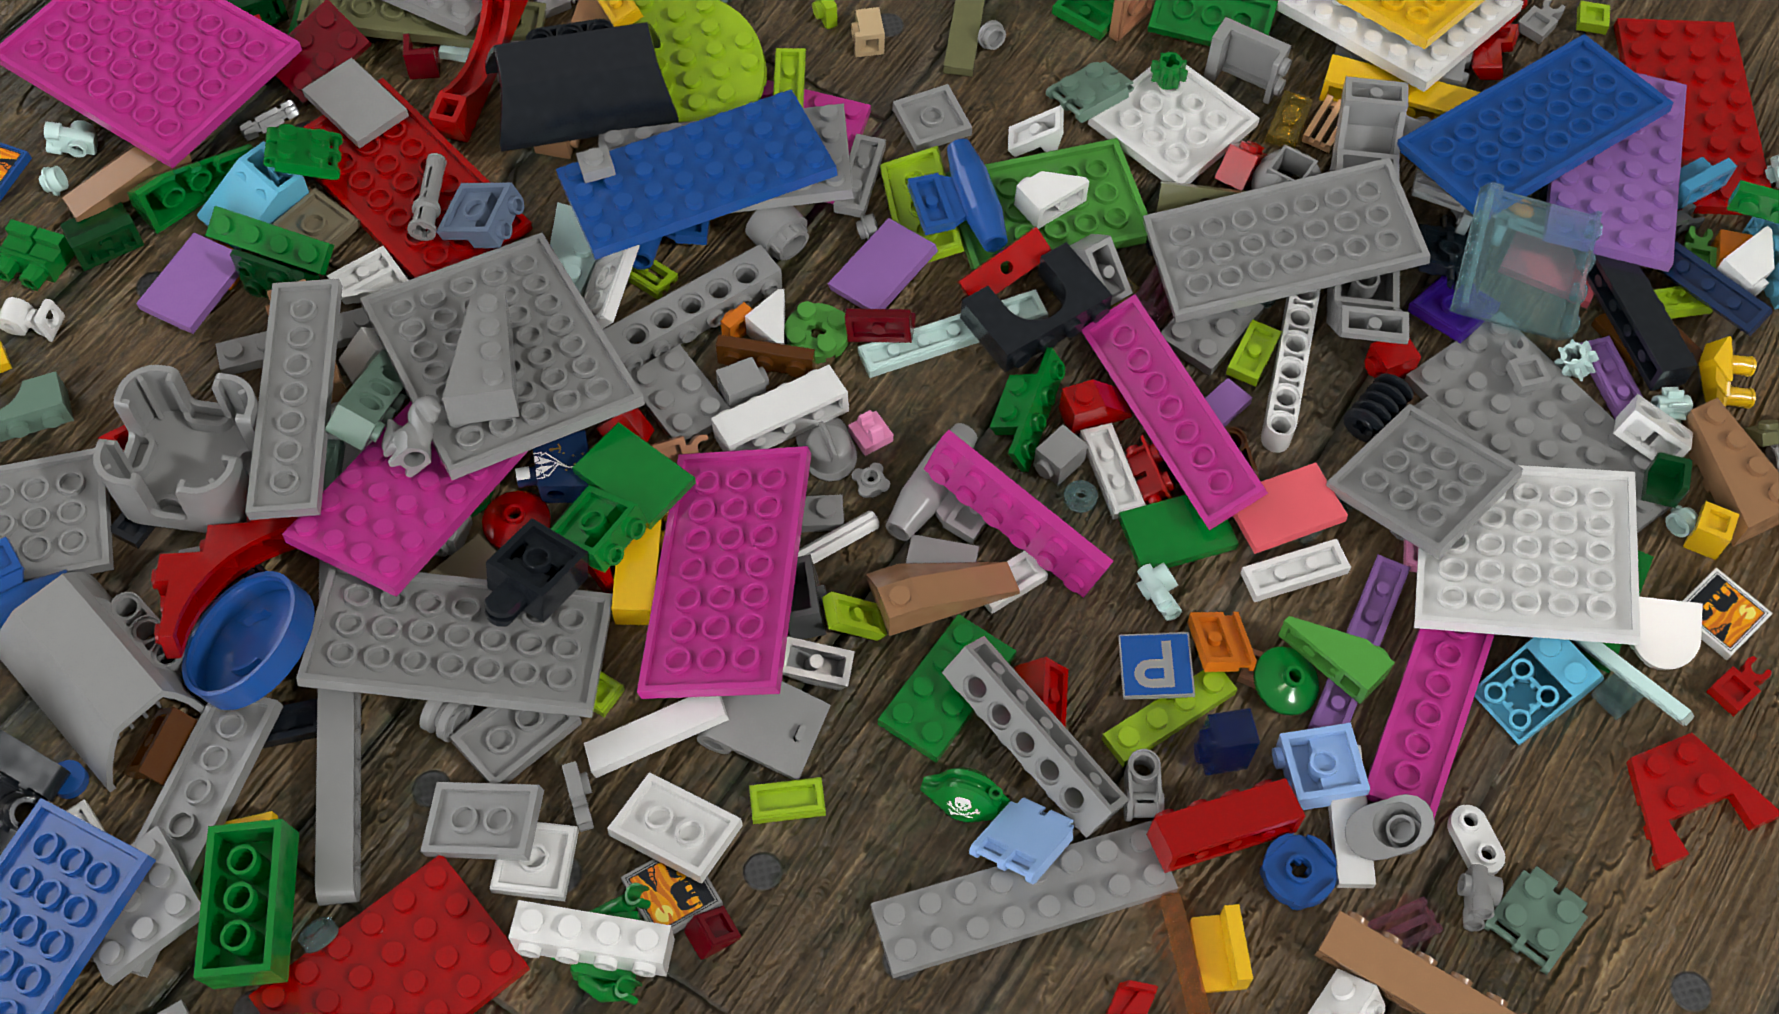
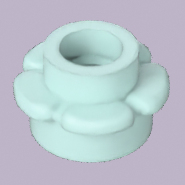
M60 167L42 168L39 182L45 192H52L53 195L60 196L61 191L68 189L67 177Z
M1681 505L1671 508V513L1665 520L1669 531L1678 537L1690 535L1698 518L1697 513L1692 508H1683Z

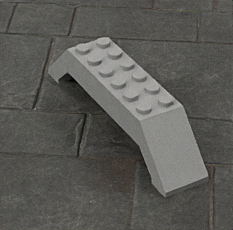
M1346 76L1330 171L1390 158L1399 178L1400 149L1397 142L1403 136L1408 109V83ZM1400 271L1328 287L1326 323L1340 337L1408 344L1409 312H1403L1400 309Z

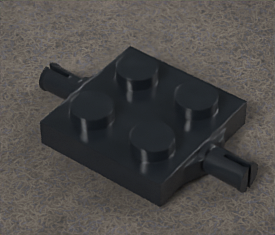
M1443 215L1440 218L1441 226L1418 225L1431 255L1430 263L1418 266L1419 271L1430 275L1446 276L1447 287L1451 289L1453 285V290L1461 286L1460 280L1482 282L1485 275V265L1480 234L1466 232L1465 235L1455 233L1456 228L1454 227V219L1451 215L1449 218L1448 215Z

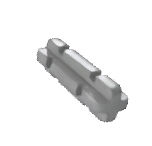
M286 100L279 104L280 108L277 109L275 106L254 117L255 121L251 122L248 120L242 123L239 128L247 141H251L259 137L258 133H266L268 127H278L279 124L285 123L284 119L291 120L297 117L299 112L294 102Z

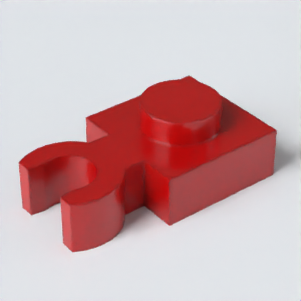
M1755 656L1749 657L1740 666L1739 670L1732 666L1706 691L1733 717L1761 692L1757 686L1762 685L1771 676L1772 671L1769 669L1763 674H1757L1752 670L1751 665L1757 660Z

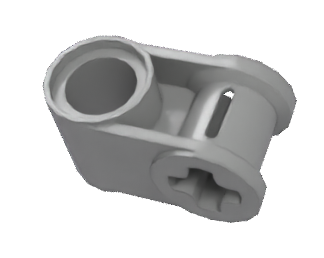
M1136 750L1128 759L1124 771V794L1129 799L1123 806L1125 821L1131 822L1133 818H1154L1156 814L1164 810L1161 763L1156 753L1151 750ZM1144 765L1150 770L1151 774L1147 776L1139 775L1134 770V766Z

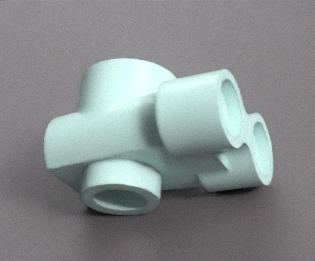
M77 120L72 122L69 128L62 126V123L45 122L44 138H46L47 153L59 155L69 153L78 158L84 157L86 154H96L98 147L97 135L92 124Z
M1163 562L1155 568L1151 564L1142 566L1137 571L1142 580L1136 584L1147 601L1152 599L1166 621L1179 617L1182 609L1169 593L1170 590L1178 586V583Z

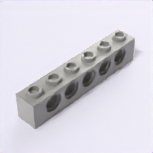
M759 244L603 329L630 373L677 345L691 342L704 331L720 326L723 316L729 310L736 309L743 302L751 307L758 301L768 298L777 289H782L781 269L762 245Z
M985 636L966 645L944 669L942 674L949 680L952 687L963 696L974 709L977 716L983 719L998 736L999 741L1012 752L1025 771L1031 774L1046 791L1047 796L1060 807L1068 818L1074 820L1072 824L1086 838L1102 827L1129 801L1127 796Z

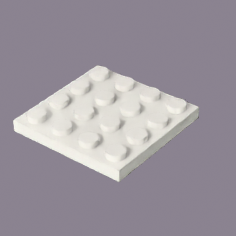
M1186 65L1188 70L1186 82L1179 81L1178 89H1161L1156 82H1152L1150 66L1133 80L1134 83L1131 85L1134 87V90L1129 93V98L1088 120V125L1108 140L1118 138L1120 146L1125 153L1162 181L1190 184L1227 152L1230 144L1238 143L1255 129L1260 118Z

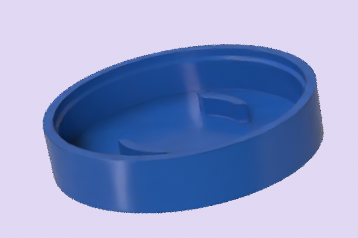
M275 571L253 574L231 586L207 609L188 640L182 661V675L187 688L212 706L221 710H236L246 707L271 692L296 665L310 639L315 612L313 601L309 594L285 575Z

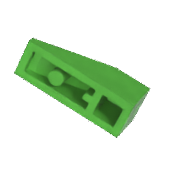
M1291 616L1284 620L1278 634L1280 638L1359 704L1381 684L1395 663L1383 648L1374 646L1367 639Z

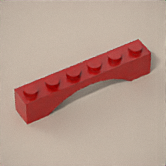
M482 0L480 21L470 54L456 78L447 87L439 91L428 116L435 129L445 138L464 142L469 141L497 73L486 74L484 63L488 52L494 45L511 42L528 0Z

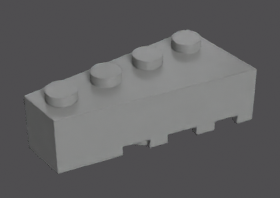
M505 292L476 295L470 298L442 397L450 427L520 416L512 320Z

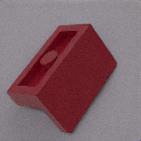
M846 308L845 324L848 342L912 343L916 314L911 313V309Z

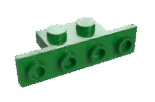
M1053 347L1046 349L1037 374L1009 375L990 425V429L995 435H1015L1008 454L1021 472H1028L1035 457L1036 448L1042 433L1046 429V422L1055 403L1061 380L1065 376V365Z

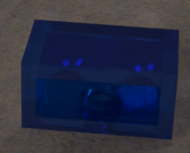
M1251 708L1207 715L1203 728L1199 730L1198 741L1194 743L1195 759L1197 764L1203 765L1205 776L1248 769L1260 743Z

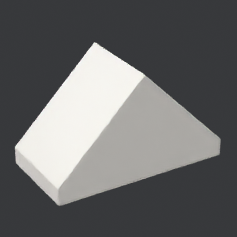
M777 289L745 316L746 334L753 340L785 345L784 289Z
M361 327L339 358V362L352 384L356 382L378 353L384 349L374 328Z

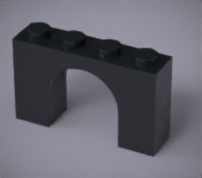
M1067 242L1040 257L1038 276L1056 295L1062 305V308L1053 316L1042 320L1021 318L1013 314L989 286L962 300L960 319L1004 372L1014 367L1020 368L1024 366L1033 356L1040 352L1045 353L1047 348H1054L1058 342L1067 337L1072 338L1078 335L1083 327L1093 321L1097 323L1110 312L1113 295Z

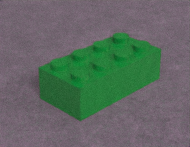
M283 819L208 826L193 978L212 989L288 982L299 832Z

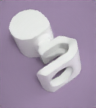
M9 297L5 300L0 310V329L13 335L25 336L29 328H32L37 334L46 337L49 342H52L65 315L50 299H45L39 310H37L22 299ZM49 310L52 311L53 319H46Z

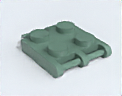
M1106 61L1101 63L1093 62L1048 87L1046 96L1059 101L1065 111L1070 110L1075 114L1076 120L1083 123L1129 98V93L1134 90V87L1131 85L1134 82L1122 73H1118V70Z
M1536 866L1530 874L1525 870L1520 873L1501 899L1499 905L1494 909V917L1485 921L1484 929L1486 931L1490 929L1512 945L1510 949L1516 953L1521 951L1541 966L1540 971L1547 975L1588 918L1582 912L1588 903L1566 887L1562 889L1559 895L1553 890L1558 881ZM1498 921L1499 923H1501L1511 932L1516 934L1518 938H1514L1512 935H1510L1508 932H1506L1504 929L1498 926L1495 922ZM1528 943L1530 946H1532L1534 949H1536L1538 952L1544 955L1547 958V960L1545 961L1544 959H1542L1540 956H1538L1524 944Z

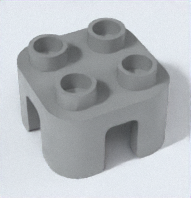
M144 366L134 370L121 381L114 396V407L128 430V442L123 452L117 441L99 439L93 453V464L118 507L129 520L143 525L203 533L207 532L208 525L244 523L247 520L245 511L258 410V400L247 381L236 375L217 373L211 389L218 403L193 398L179 371L171 366Z

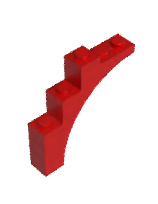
M247 516V523L208 525L206 538L200 541V552L159 555L157 568L153 569L151 573L152 587L154 590H158L161 596L160 610L162 614L161 622L155 625L154 635L156 644L162 646L167 659L182 658L188 636L198 618L224 588L250 568L255 567V565L287 551L297 549L287 544L282 534L298 517L249 520Z

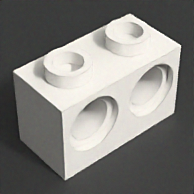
M1639 394L1616 417L1613 434L1651 460L1659 452L1684 457L1692 448L1693 432Z

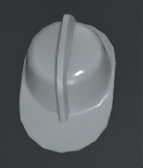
M838 417L825 423L821 421L817 427L796 436L798 447H809L811 452L809 471L818 479L828 482L839 481L847 477L855 468L857 461L856 448L846 425Z
M1408 794L1394 796L1356 810L1346 823V842L1350 849L1358 856L1372 861L1412 854L1420 849L1431 837L1435 825L1434 815L1427 802L1418 796Z

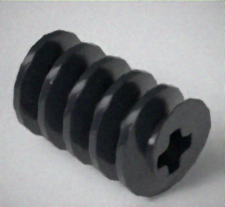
M1388 373L1378 375L1373 383L1367 387L1366 391L1360 395L1358 401L1345 413L1343 418L1345 427L1355 438L1368 443L1413 399V390L1408 383L1396 375Z

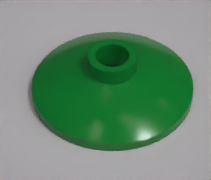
M1274 647L1264 652L1256 662L1253 674L1254 685L1258 695L1270 709L1283 715L1293 716L1299 715L1313 706L1319 692L1318 676L1313 665L1299 652L1289 647ZM1289 673L1293 676L1294 681L1290 679Z

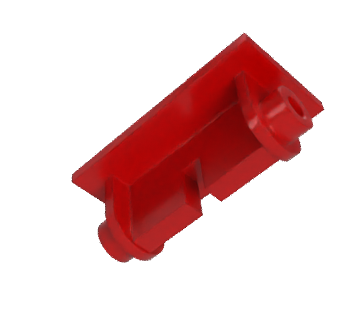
M1143 435L1140 436L1143 445L1140 447L1138 445L1129 446L1126 449L1127 454L1125 456L1135 478L1145 473L1147 474L1146 477L1136 481L1144 502L1152 504L1162 501L1161 499L1168 497V499L1173 498L1171 491L1176 488L1168 471L1163 473L1158 464L1164 461L1154 444L1149 445Z

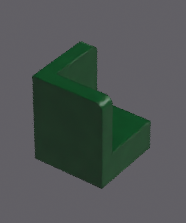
M1662 452L1657 453L1644 472L1641 500L1676 508L1690 488L1693 460Z

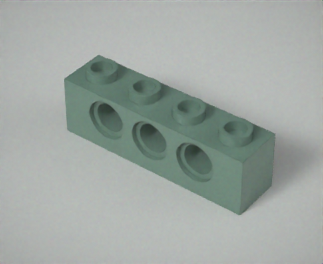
M384 349L378 353L339 401L325 428V431L361 451L370 440L375 443L387 426V420L393 419L395 413L399 412L405 400L409 398Z

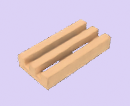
M1329 94L1302 138V142L1327 153H1330L1334 146L1337 126L1327 143L1321 141L1337 117L1341 105V99L1335 102L1333 101L1334 96ZM1331 109L1332 111L1330 115L1328 116L1321 130L1317 134L1316 138H1312L1313 133L1320 124L1327 110Z

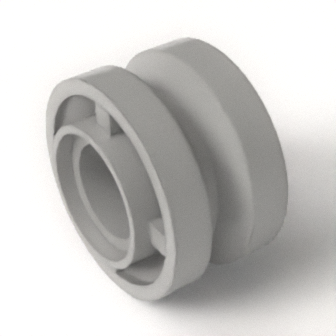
M428 700L420 716V727L429 733L436 732V736L445 742H451L450 736L454 735L456 731L468 723L474 705Z

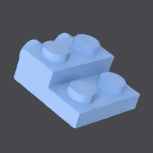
M1351 723L1293 731L1279 735L1276 747L1272 748L1273 763L1276 769H1283L1284 776L1303 810L1330 806L1332 800L1369 794V782Z

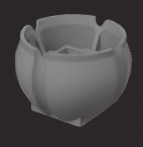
M1284 145L1282 149L1266 155L1260 161L1251 179V189L1254 190L1294 180L1282 173L1297 175L1300 179L1321 174V170L1317 165L1318 160L1308 154L1301 153L1300 150Z

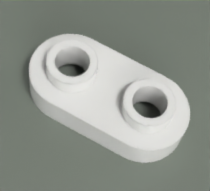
M1472 805L1457 807L1448 818L1447 828L1468 869L1472 864L1484 865L1488 868V874L1494 876L1505 863V853L1491 825L1479 808ZM1464 818L1473 820L1475 826H1468ZM1481 851L1489 852L1492 860L1484 858Z

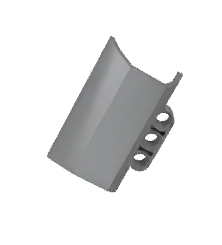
M68 572L61 574L12 611L0 629V660L107 790L112 792L116 789L113 784V761L117 740L121 738L119 736L120 732L128 726L133 729L134 725L132 722L141 715L145 719L149 716L145 712L154 704L160 709L162 705L159 700L162 697L187 703L201 714L205 705L185 685L182 675L184 653L182 658H176L173 662L166 664L169 659L166 658L162 646L156 644L155 636L146 640L150 635L154 634L155 625L161 621L137 594L123 592L112 598L94 576L85 572ZM135 611L132 615L126 617L130 612Z

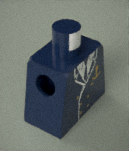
M585 430L569 434L534 448L535 465L515 468L518 487L538 485L541 499L545 503H574L589 485L575 475L572 468L589 452Z

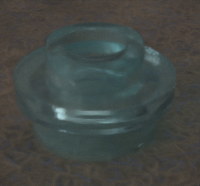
M1073 481L1064 491V501L1073 512L1085 513L1091 510L1097 503V490L1087 481ZM1075 493H1083L1087 496L1081 498L1078 497Z

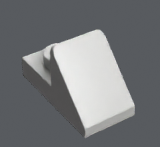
M1061 105L1010 126L1008 151L1014 157H1017L1039 147L1045 152L1058 150L1063 135L1064 109Z

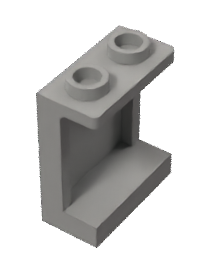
M1225 17L1212 37L1204 78L1214 82L1221 71L1227 72L1265 89L1263 103L1269 104L1274 95L1280 96L1286 84V80L1283 77L1287 74L1292 59L1288 58L1291 45Z

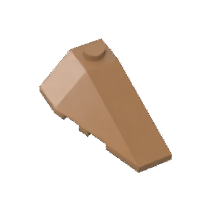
M131 145L62 197L75 220L79 222L120 202L129 201L128 191L150 177L172 170V168L136 146ZM190 153L173 169L192 163Z

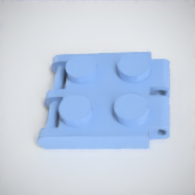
M1024 797L1018 803L1010 801L972 843L969 854L976 858L983 856L997 863V868L1003 871L1010 869L1025 876V881L1033 885L1073 840L1074 825L1071 823L1074 820L1053 810L1046 814L1044 812L1046 807Z

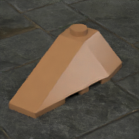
M1008 562L904 563L866 574V579L889 636L1020 594L1019 587Z

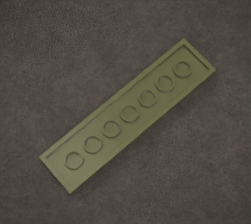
M302 0L297 18L298 25L325 0ZM329 0L366 37L403 41V34L409 33L412 42L472 48L478 29L477 25L465 36L382 0ZM527 2L511 41H525L528 32L544 27L546 3Z

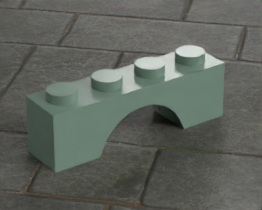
M56 371L22 381L16 397L8 405L0 409V442L25 437L33 432L55 428L64 423L74 421L68 389Z

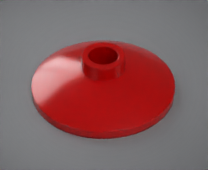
M513 491L497 497L488 505L483 515L482 527L487 540L494 547L500 549L531 518L550 528L551 516L546 503L537 495L525 491ZM513 514H520L515 519L509 518Z

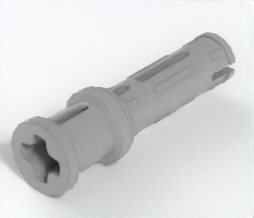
M432 153L427 156L420 195L412 204L413 220L409 222L407 227L409 235L421 241H429L435 238L437 231L435 221L441 213L438 199L447 160L438 153Z

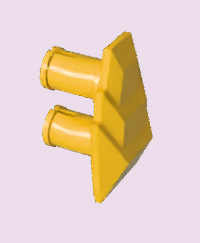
M1731 336L1705 344L1699 361L1704 399L1707 403L1718 398L1725 407L1727 405L1749 409L1753 407L1756 401L1755 390L1753 388L1732 387L1731 381H1733V374L1745 377L1753 376L1756 371L1757 362L1753 356L1733 355Z

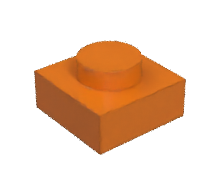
M743 302L736 309L729 310L721 320L722 335L739 338L745 336V316L753 309Z

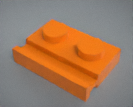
M1190 612L1187 623L1204 672L1239 671V668H1248V671H1254L1257 660L1239 612H1233L1232 615L1226 616L1224 612Z

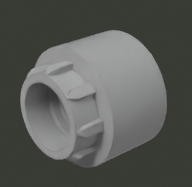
M794 206L756 210L749 219L745 230L746 235L756 246L761 244L771 258H776L777 260H788L794 257L804 248L809 239L807 220Z

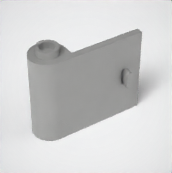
M783 681L781 682L780 694L722 696L729 720L700 732L697 736V741L705 748L714 752L729 754L731 751H734L792 780H799L831 705Z

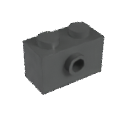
M811 554L800 556L797 560L788 629L791 637L802 640L827 635L822 597L827 595L825 585H819L818 575Z

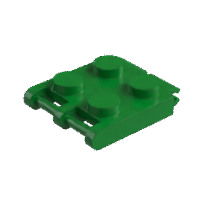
M279 124V128L268 127L263 164L267 167H274L275 172L337 180L340 178L341 173L338 168V162L341 161L342 157L339 146L342 144L343 137L339 133L328 132L324 129H308L295 127L291 124Z

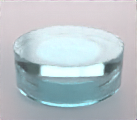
M331 917L318 918L303 929L299 935L298 942L307 953L317 952L327 946L337 936L339 928Z

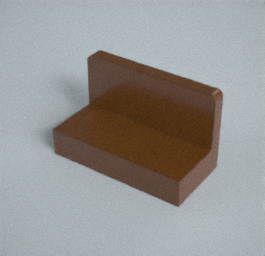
M175 707L159 709L126 767L124 774L135 780L150 779L164 787L198 720Z

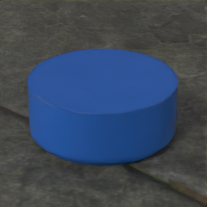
M65 760L58 763L70 771L71 775L57 796L63 799H71L82 794L89 784L87 770L74 760Z

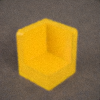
M1706 501L1701 507L1695 527L1686 538L1683 547L1716 560L1731 542L1740 514Z

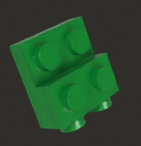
M588 485L553 525L551 530L588 551V566L605 573L611 565H618L622 561L624 549L633 539L638 540L644 535L648 521L638 504Z

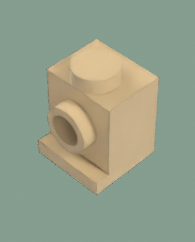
M879 7L856 10V22L851 23L855 57L884 54L885 33Z

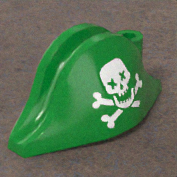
M952 768L939 774L926 776L923 778L920 790L947 815L963 822L994 820L1010 802V799L1003 793V790L991 778L973 768Z

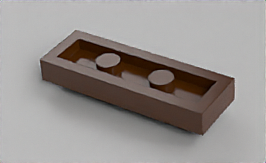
M718 334L716 352L717 362L729 366L753 357L757 367H763L766 372L772 371L789 374L793 377H802L808 372L815 370V349Z

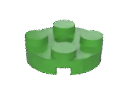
M809 301L800 303L797 310L790 314L785 323L786 344L815 349V364L824 363L826 358H831L834 355L835 358L840 356L848 345L845 313L823 303H812ZM821 329L825 334H819L815 338L812 337L811 330Z

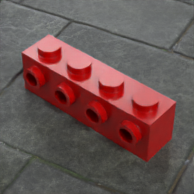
M1286 778L1274 782L1271 779H1266L1257 783L1251 789L1241 792L1239 789H1233L1224 793L1220 798L1210 801L1199 799L1191 803L1187 808L1174 811V809L1163 810L1154 816L1146 835L1164 872L1167 873L1268 842L1284 834L1296 833L1306 815Z

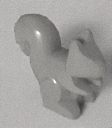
M425 395L415 400L408 411V423L404 426L398 425L392 419L387 420L382 440L384 457L391 456L388 460L390 467L399 465L404 467L407 477H413L431 463V442L434 435L433 423L437 421L441 412V402L438 397Z

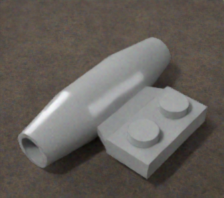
M956 423L950 431L974 448L978 438L975 431L965 424ZM937 442L928 451L901 490L886 523V529L895 538L908 541L936 514L943 528L972 545L986 524L983 517L970 506L962 504L956 498V495L945 486L934 482L929 473L924 470L938 444Z

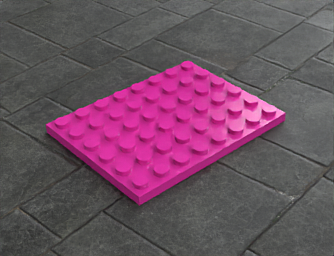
M52 0L0 43V65L173 169L302 51L299 41L226 0Z

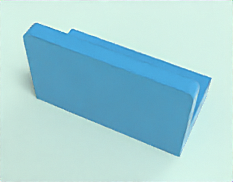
M1700 157L1680 169L1677 209L1681 210L1686 205L1692 204L1725 186L1737 165L1730 158H1727L1712 166L1705 158Z

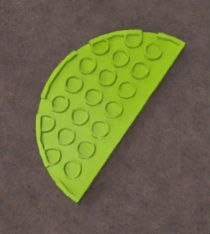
M633 0L644 16L634 22V24L649 22L660 38L661 48H655V52L666 86L678 113L679 123L699 121L761 99L764 86L767 84L765 56L754 29L738 11L720 0Z

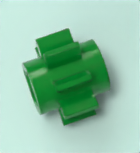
M1162 52L1159 61L1152 60L1150 69L1152 72L1151 81L1156 82L1161 89H1178L1179 81L1186 82L1187 60H1182L1181 56L1174 52Z

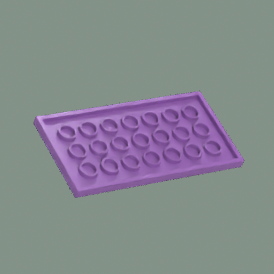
M1636 73L1674 102L1671 112L1548 184L1541 241L1669 272L1674 261L1687 85Z

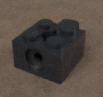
M531 518L486 561L487 588L492 591L484 601L487 620L493 625L506 627L525 611L544 623L588 579V551Z

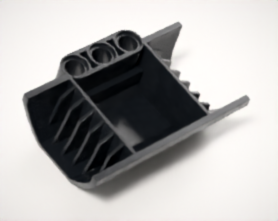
M594 19L536 28L528 32L525 41L492 46L484 64L486 74L498 73L500 79L501 123L499 143L501 152L598 137L599 134H604L611 130L679 123L678 113L658 64L655 48H661V43L652 25L649 22L614 27L608 20Z

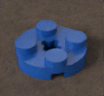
M1288 833L1275 839L1268 847L1260 867V876L1265 887L1275 899L1289 908L1298 911L1307 907H1314L1322 903L1330 895L1336 885L1337 863L1331 849L1319 838L1308 834L1305 837L1294 835L1295 833ZM1294 863L1297 866L1304 864L1307 867L1305 872L1307 878L1295 877L1291 873L1293 869L1290 864Z

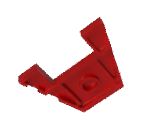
M1692 732L1635 755L1626 762L1637 806H1641L1645 821L1643 829L1646 840H1650L1653 851L1651 860L1656 871L1683 860L1689 855V852L1670 824L1673 820L1726 798L1730 801L1748 831L1779 818L1778 808Z

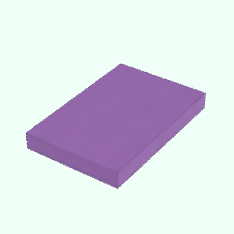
M888 218L828 283L829 288L861 309H886L938 252L936 244Z
M193 233L136 303L138 308L194 334L239 277L230 257L232 249Z

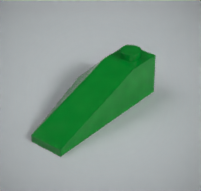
M247 144L154 175L128 191L127 195L135 211L158 234L205 204L236 161L254 147L251 144Z

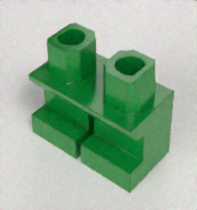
M10 219L5 227L8 236L0 246V280L9 282L17 272H21L19 280L22 285L38 291L46 280L54 283L57 281L75 253L65 235L43 228L38 229L36 226Z

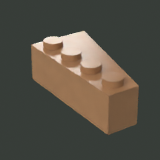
M1718 398L1692 409L1687 415L1686 420L1682 422V425L1693 432L1692 448L1688 455L1693 460L1694 467H1699L1704 478L1702 484L1707 493L1711 492L1716 505L1740 514L1731 539L1732 546L1734 547L1779 525V472Z

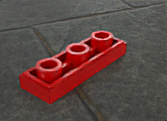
M1033 227L958 280L957 283L967 297L986 286H989L997 294L1040 264V257L1052 249L1038 228ZM1003 262H1006L1009 266L1006 273H1003L1000 268Z

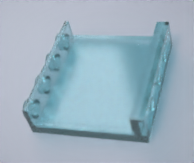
M1490 182L1480 187L1450 312L1558 341L1573 338L1580 325V316H1578L1580 305L1585 300L1588 292L1586 280L1588 272L1591 271L1595 262L1593 250L1595 242L1602 233L1603 224L1600 221L1603 212L1596 211L1588 214L1504 191V185Z

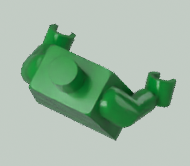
M637 882L632 883L626 888L624 894L609 900L589 912L641 920L639 912L633 910L636 907L643 910L650 907L651 902L649 900L640 898L643 892L649 890V887ZM581 962L574 965L571 964L570 972L573 979L577 981L579 988L597 1001L604 1003L624 1000L632 1005L638 1003L639 999L630 993H635V987H642L643 983L636 980V974L632 973V971L623 969L607 971L596 968L593 964Z

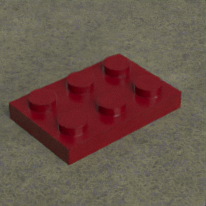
M325 0L288 34V36L300 42L302 51L283 67L276 76L307 106L310 101L304 97L303 88L351 57L356 60L372 44L329 0Z

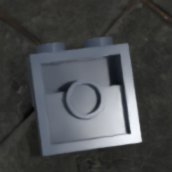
M512 182L461 183L436 232L442 240H468L474 248H500L504 239H509L512 235V223L516 215L522 214L524 199Z

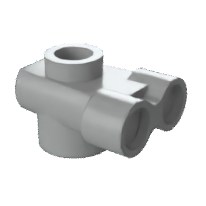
M1472 864L1466 873L1460 875L1457 884L1458 895L1464 896V909L1462 911L1463 927L1468 931L1484 929V920L1494 917V907L1499 905L1503 895L1504 886L1502 878L1489 875L1488 868L1480 864Z

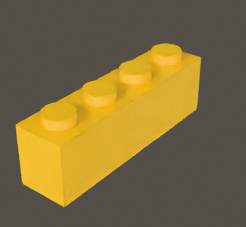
M668 512L651 530L646 527L645 533L640 539H633L624 549L622 561L615 565L611 607L615 625H649Z

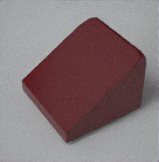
M724 905L694 915L684 928L686 936L701 960L714 955L742 937Z

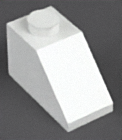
M1041 171L1032 177L1024 178L1016 185L1014 205L1034 227L1039 229L1085 202L1089 180L1086 177Z
M1768 225L1724 258L1716 268L1754 296L1766 288L1769 284L1766 278L1775 269L1772 229Z

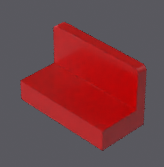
M1048 657L1016 665L1014 670L1066 728L1069 669Z

